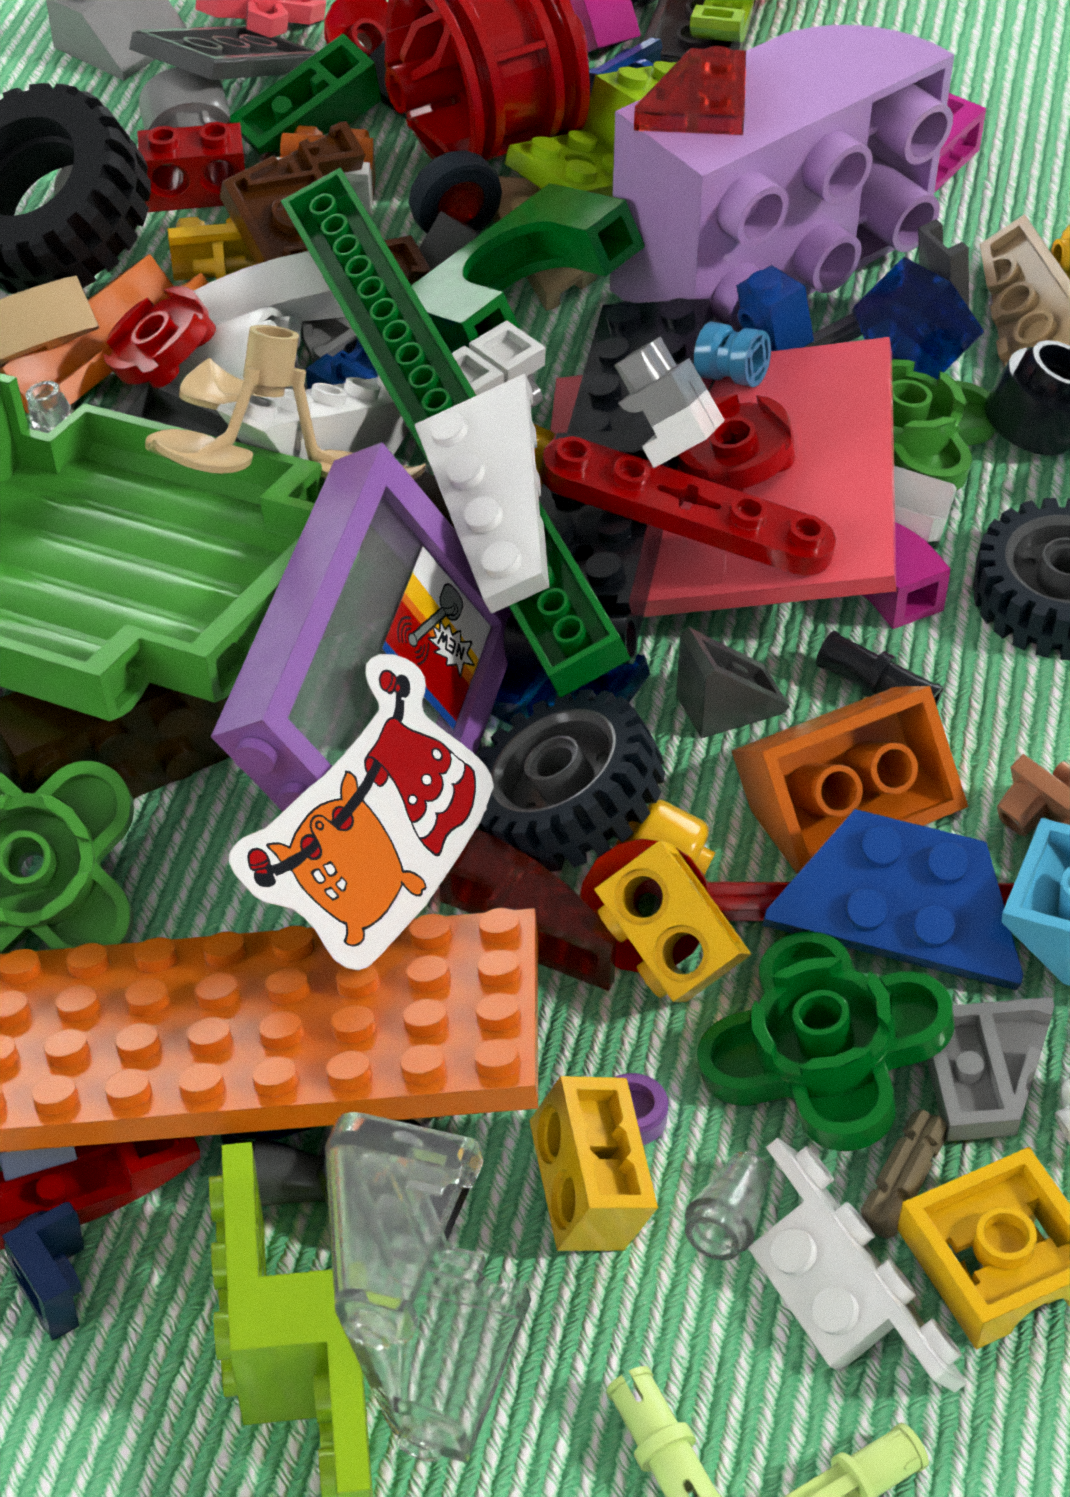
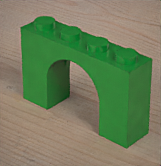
M549 183L411 286L450 352L453 353L464 345L469 348L471 341L506 320L520 329L505 294L502 292L520 279L540 271L562 267L574 268L606 277L642 250L645 245L625 199Z

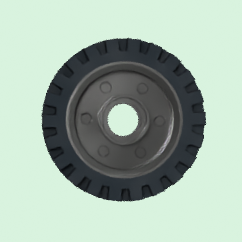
M1043 498L1040 509L1032 500L1020 504L1018 512L1013 508H1009L1001 514L1000 521L994 519L988 526L987 533L983 535L976 560L973 583L974 601L976 607L981 606L980 615L985 623L994 622L993 631L1002 639L1014 633L1012 645L1025 650L1030 643L1037 644L1035 655L1049 658L1051 648L1060 649L1061 660H1070V498L1067 499L1065 507H1059L1056 498Z
M592 689L579 690L575 700L570 693L561 698L557 694L555 704L549 707L545 700L539 701L532 705L534 713L532 716L526 718L519 712L510 719L514 728L509 732L499 728L490 737L495 747H482L477 757L486 765L493 781V790L486 806L487 810L483 814L479 827L501 857H504L509 864L517 868L522 864L526 871L538 872L542 865H544L548 872L562 871L565 859L570 862L573 868L586 864V852L594 850L597 856L600 857L611 849L607 841L615 836L621 842H624L633 834L628 823L634 821L642 824L650 814L645 803H657L661 794L657 784L663 783L665 771L662 767V764H664L662 755L650 731L634 707L632 708L630 703L621 696L616 699L612 692L602 690L596 696Z

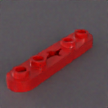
M580 437L558 438L551 441L544 448L540 469L542 482L549 490L561 496L793 574L803 576L816 575L826 570L831 563L836 546V535L825 521L814 515L663 465L653 468L648 460ZM684 501L693 504L690 510L680 507Z

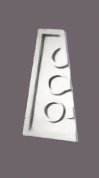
M525 373L414 424L482 598L491 614L549 588L544 522L540 516L538 497L541 496L540 476L536 470L534 448H537L536 428L531 416L533 393Z

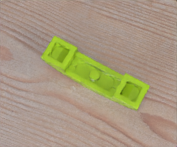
M705 0L703 5H696L690 17L691 36L694 38L742 43L748 31L754 0Z

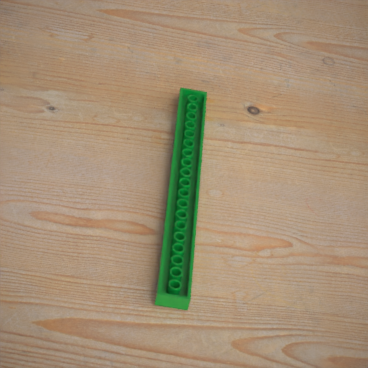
M340 167L282 199L281 203L430 466L414 424L477 395ZM539 501L540 516L544 522L549 588L510 605L509 608L561 698L631 658L620 635Z

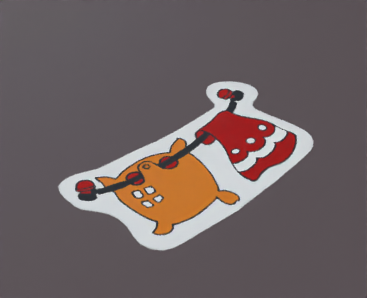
M379 654L372 657L366 663L365 676L367 684L378 702L379 711L359 737L323 777L306 789L266 828L239 840L231 849L228 857L233 873L253 896L262 902L292 909L304 917L315 929L332 958L345 968L352 970H361L369 967L427 905L479 825L484 812L487 810L486 806L493 790L492 777L486 765L466 746L425 715L422 708V699L425 694L426 682L422 671L413 662L394 654Z

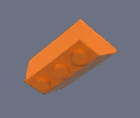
M930 686L893 687L731 751L751 812L797 874L854 809L923 826L968 807Z

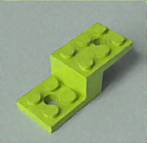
M689 56L684 61L671 63L656 61L653 63V66L641 68L621 67L617 72L596 75L590 95L588 116L582 130H571L568 134L555 137L537 136L532 141L511 144L508 147L505 165L541 189L552 183L613 197L615 111L716 64L702 56Z
M252 1142L221 1145L223 1175L209 1176V1201L212 1222H216L217 1242L211 1243L214 1289L218 1290L219 1311L214 1312L213 1315L214 1340L217 1360H221L224 1397L238 1396L243 1425L317 1418L321 1448L318 1449L321 1496L373 1497L362 1345L354 1267L267 1276L264 1218Z

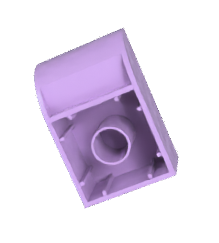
M863 25L810 27L777 36L615 111L613 197L626 200L645 247L610 273V291L624 302L633 303L670 301L676 298L688 300L710 298L713 312L712 322L728 324L735 332H740L743 329L738 320L740 303L736 285L748 279L756 271L773 265L803 284L807 295L815 291L829 293L842 286L855 270L894 250L908 252L918 247V228L935 219L938 220L940 211L939 201L934 197L940 151L951 132L953 124V113L947 106L954 54L925 39L880 27Z

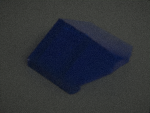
M903 257L852 309L854 318L858 320L864 340L890 337L892 359L914 361L913 371L927 374L935 379H938L940 371L945 373L984 333L983 328L951 281L906 257Z

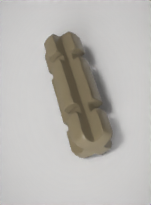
M924 1109L911 1113L902 1130L905 1136L897 1140L875 1182L878 1186L877 1189L870 1191L861 1208V1215L872 1231L884 1239L897 1235L902 1202L917 1196L933 1165L930 1161L931 1158L938 1155L946 1140L945 1131L947 1124L941 1116L931 1115Z

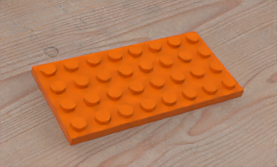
M496 908L485 913L450 916L427 914L413 919L369 967L361 970L347 969L336 962L323 945L315 929L304 926H288L275 931L240 934L226 931L212 936L182 939L156 937L143 942L112 945L87 943L75 948L41 951L18 949L6 954H0V1152L538 1109V928L535 908L521 910Z

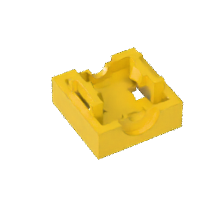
M1030 1147L902 1202L897 1230L976 1350L1011 1334L1020 1320L1045 1303L1048 1305L1059 1299H1064L1070 1307V1203ZM1036 1218L1050 1238L1044 1239L1035 1226ZM949 1244L955 1253L973 1246L976 1259L984 1267L975 1271L972 1277L968 1272L965 1260L959 1262L949 1248Z

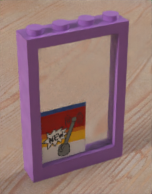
M383 442L333 462L211 735V738L263 790L282 812L306 789L326 774L344 755L379 711L378 702L370 690L365 676L366 663L372 657L379 654H394L413 662L425 676L426 689L422 699V708L425 715L475 755L477 754L508 666L504 651V629L507 619L513 617L509 606L492 614L490 613L482 598L456 530Z

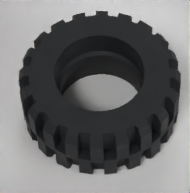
M49 83L29 84V90L22 91L20 88L11 89L4 92V98L0 100V288L9 293H17L18 291L21 292L75 275L78 277L82 288L94 283L96 281L94 276L102 270L106 269L110 272L120 262L117 258L124 249L130 251L138 237L135 232L137 225H144L149 209L144 202L149 201L151 195V180L147 176L148 166L135 143L110 110L104 107L101 101L91 93L79 91L77 87L65 84H56L53 89ZM73 165L65 185L49 202L31 212L14 215L22 196L38 179L54 170Z

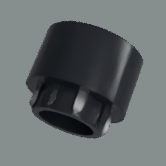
M1044 340L1038 342L1034 347L1017 350L1008 360L985 401L984 409L987 419L993 428L1012 444L1035 454L1050 456L1062 454L1070 448L1069 345L1058 341Z

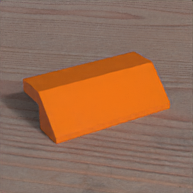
M150 254L126 269L87 299L98 322L99 329L50 350L44 346L0 366V373L17 378L25 413L45 422L68 408L113 372L104 361V354L111 355L112 349L106 341L115 324L133 306L147 297L153 305L168 299L169 297L163 290L174 287ZM200 273L181 286L188 287L194 291L209 282Z

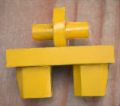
M198 217L179 218L176 228H167L174 281L189 280L200 273L205 278L216 277L217 280L241 269L256 265L231 217L226 219V223L205 225V221L200 220Z

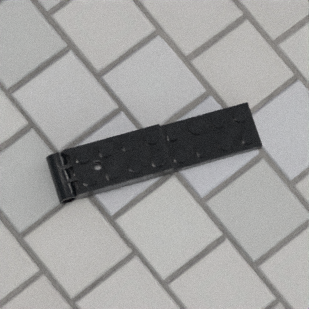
M676 298L670 301L643 303L625 301L602 305L567 433H557L555 440L569 436L580 437L649 461L642 446L655 435V432L643 411L636 413L628 412L618 404L630 392L614 365L625 359L630 353L660 336L676 365L690 358L694 365V350L698 335L704 325L713 320L710 298L692 300ZM677 456L661 465L678 470ZM542 484L541 496H539L540 503L620 635L631 658L623 664H633L637 655L638 637L663 530L561 496ZM510 610L513 617L507 619L504 629V651L508 664L510 666H542Z

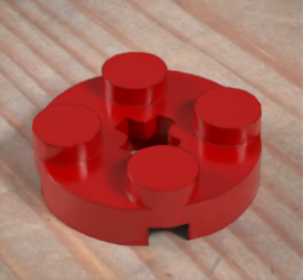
M184 286L164 289L163 291L169 297L168 299L153 305L147 297L133 306L115 324L106 341L112 352L110 356L104 354V361L122 382L133 385L149 382L153 388L164 387L176 378L180 370L179 365L197 347L204 345L213 337L216 325L209 318L208 309L192 289Z
M737 394L713 399L724 418V422L706 440L677 455L681 471L742 492L744 488L757 485L771 478L776 473L789 469L795 462V454L793 449L794 435L788 412L780 403L765 396L756 395L758 404L751 402L739 403ZM732 439L737 442L736 444H725Z

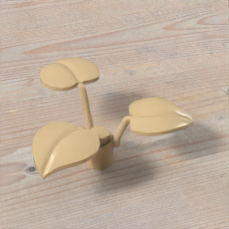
M254 325L250 327L243 372L244 380L229 374L211 358H207L192 370L180 385L179 397L193 405L216 410L220 404L236 402L225 433L214 438L195 431L167 429L152 433L145 439V448L148 451L195 470L220 474L244 470L251 465L253 452L233 444L237 438L251 395L273 398L282 397L285 393V387L292 386L307 457L310 461L321 463V477L327 478L335 460L352 454V452L342 450H322L318 447L304 387L306 371L295 368L299 334L290 329L272 325ZM426 463L419 466H402L414 480L424 473Z

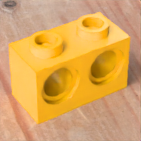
M659 840L594 889L605 904L598 909L601 920L619 942L623 943L627 939L631 941L644 960L637 965L638 972L651 991L660 999L668 994L673 1002H687L752 955L674 844ZM654 879L661 887L663 900L659 910L652 916L645 918L635 908L634 894L642 882ZM691 934L700 942L703 957L697 969L685 974L674 963L673 948L681 937Z
M560 1076L529 1120L556 1250L624 1251L658 1209L627 1078Z

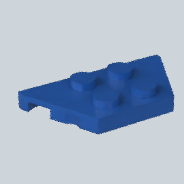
M857 809L853 810L766 909L762 923L764 927L791 934L798 932L824 933L834 937L847 948L1012 990H1017L1023 979V971L1012 932L1002 923V913L1005 907L987 842Z

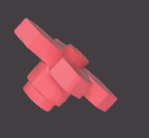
M196 0L195 9L216 18L245 19L247 30L272 38L287 33L288 22L310 25L324 20L326 0Z

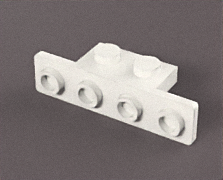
M776 1138L766 1148L804 1202L750 1245L748 1249L829 1367L841 1372L895 1328L928 1375L938 1384L953 1392H957L967 1383L953 1363L962 1356L957 1345L934 1319L931 1318L927 1323H924L910 1304V1301L918 1295L915 1288L890 1259L886 1260L883 1264L880 1263L867 1245L875 1237L874 1232L850 1203L845 1202L839 1206L826 1188L834 1181V1178L818 1156L807 1146L798 1152L779 1138Z

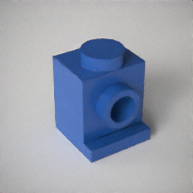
M771 265L763 270L754 272L748 279L736 285L740 303L738 320L742 329L751 328L766 331L770 337L771 351L803 348L814 341L806 288L803 284Z

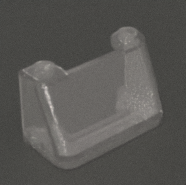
M349 1112L341 1114L336 1120L325 1144L335 1312L388 1427L398 1436L396 1440L397 1446L406 1454L426 1462H438L441 1456L468 1463L532 1301L525 1281L511 1278L508 1287L494 1284L482 1274L486 1263L484 1254L449 1246L446 1240L444 1230L463 1187L473 1188L484 1162L477 1139L365 1113Z

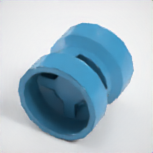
M710 321L701 329L694 350L695 369L702 378L720 381L725 376L731 377L735 384L756 387L764 379L769 367L771 357L770 337L763 330L744 328L740 332H735L728 324Z

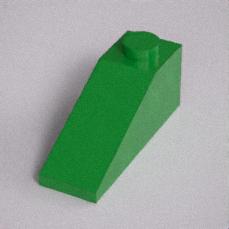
M341 34L230 115L229 123H240L242 138L259 155L280 149L282 133H294L298 125L316 126L318 130L323 132V135L329 133L330 127L339 122L347 121L349 125L381 101L375 62L346 35Z

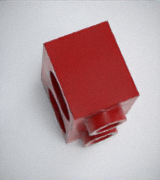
M210 122L202 126L177 128L159 126L152 130L137 131L138 150L148 166L147 176L151 180L150 199L145 201L149 207L148 212L224 206L220 198L222 182L245 170L240 123Z

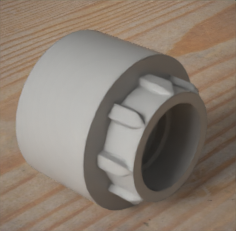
M178 67L167 69L152 77L145 84L139 96V108L144 130H152L159 126H170L173 128L202 126L210 122L227 124L230 120V112L220 80H210Z

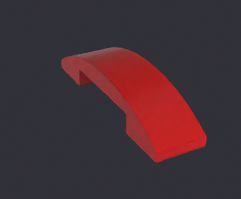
M183 1137L74 1146L78 1160L5 1181L3 1171H1L0 1250L5 1249L2 1235L15 1229L22 1220L35 1212L49 1211L64 1202H70L78 1214L80 1225L111 1213L162 1186L201 1158L200 1149L195 1138Z

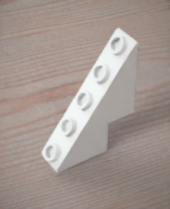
M379 376L371 379L349 377L345 383L336 385L314 383L312 389L305 390L316 443L322 450L332 449L355 453L383 442L394 456L409 432L407 425ZM285 389L284 396L277 398L251 395L237 435L241 443L309 460L294 391L292 389ZM236 402L220 404L216 409L228 425Z

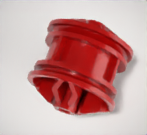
M570 0L388 1L384 59L386 89L396 111L401 114L406 113L408 118L406 119L407 126L432 160L447 152L466 150L479 154L486 161H489L494 157L507 154L508 147L511 144L532 141L537 136L555 137L568 134L571 130L583 129L590 103L588 43L582 22L574 13Z

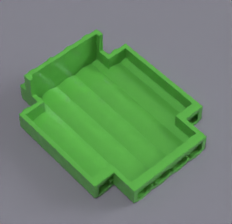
M0 373V687L107 721L120 718L131 711L142 697L149 683L214 703L228 697L324 484V478L321 477V463L234 442V446L253 452L252 463L249 467L238 472L224 474L195 470L176 463L169 458L154 454L145 448V439L152 433L167 429H188L85 403L49 433L29 429L17 378Z

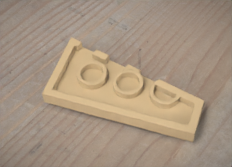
M1024 214L980 243L986 286L992 295L993 305L990 306L992 320L997 326L999 339L996 340L997 351L1004 367L1014 352L1023 348L1034 347L1040 341L1053 340L1070 346V279Z

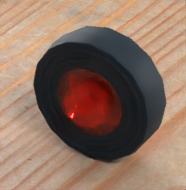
M466 150L452 151L433 159L419 172L411 186L409 205L415 222L426 234H428L440 211L481 231L491 222L500 207L502 188L498 174L482 156Z

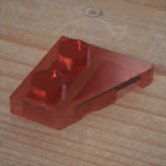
M712 46L706 49L690 48L637 103L634 111V131L743 135L746 50H731L723 46Z

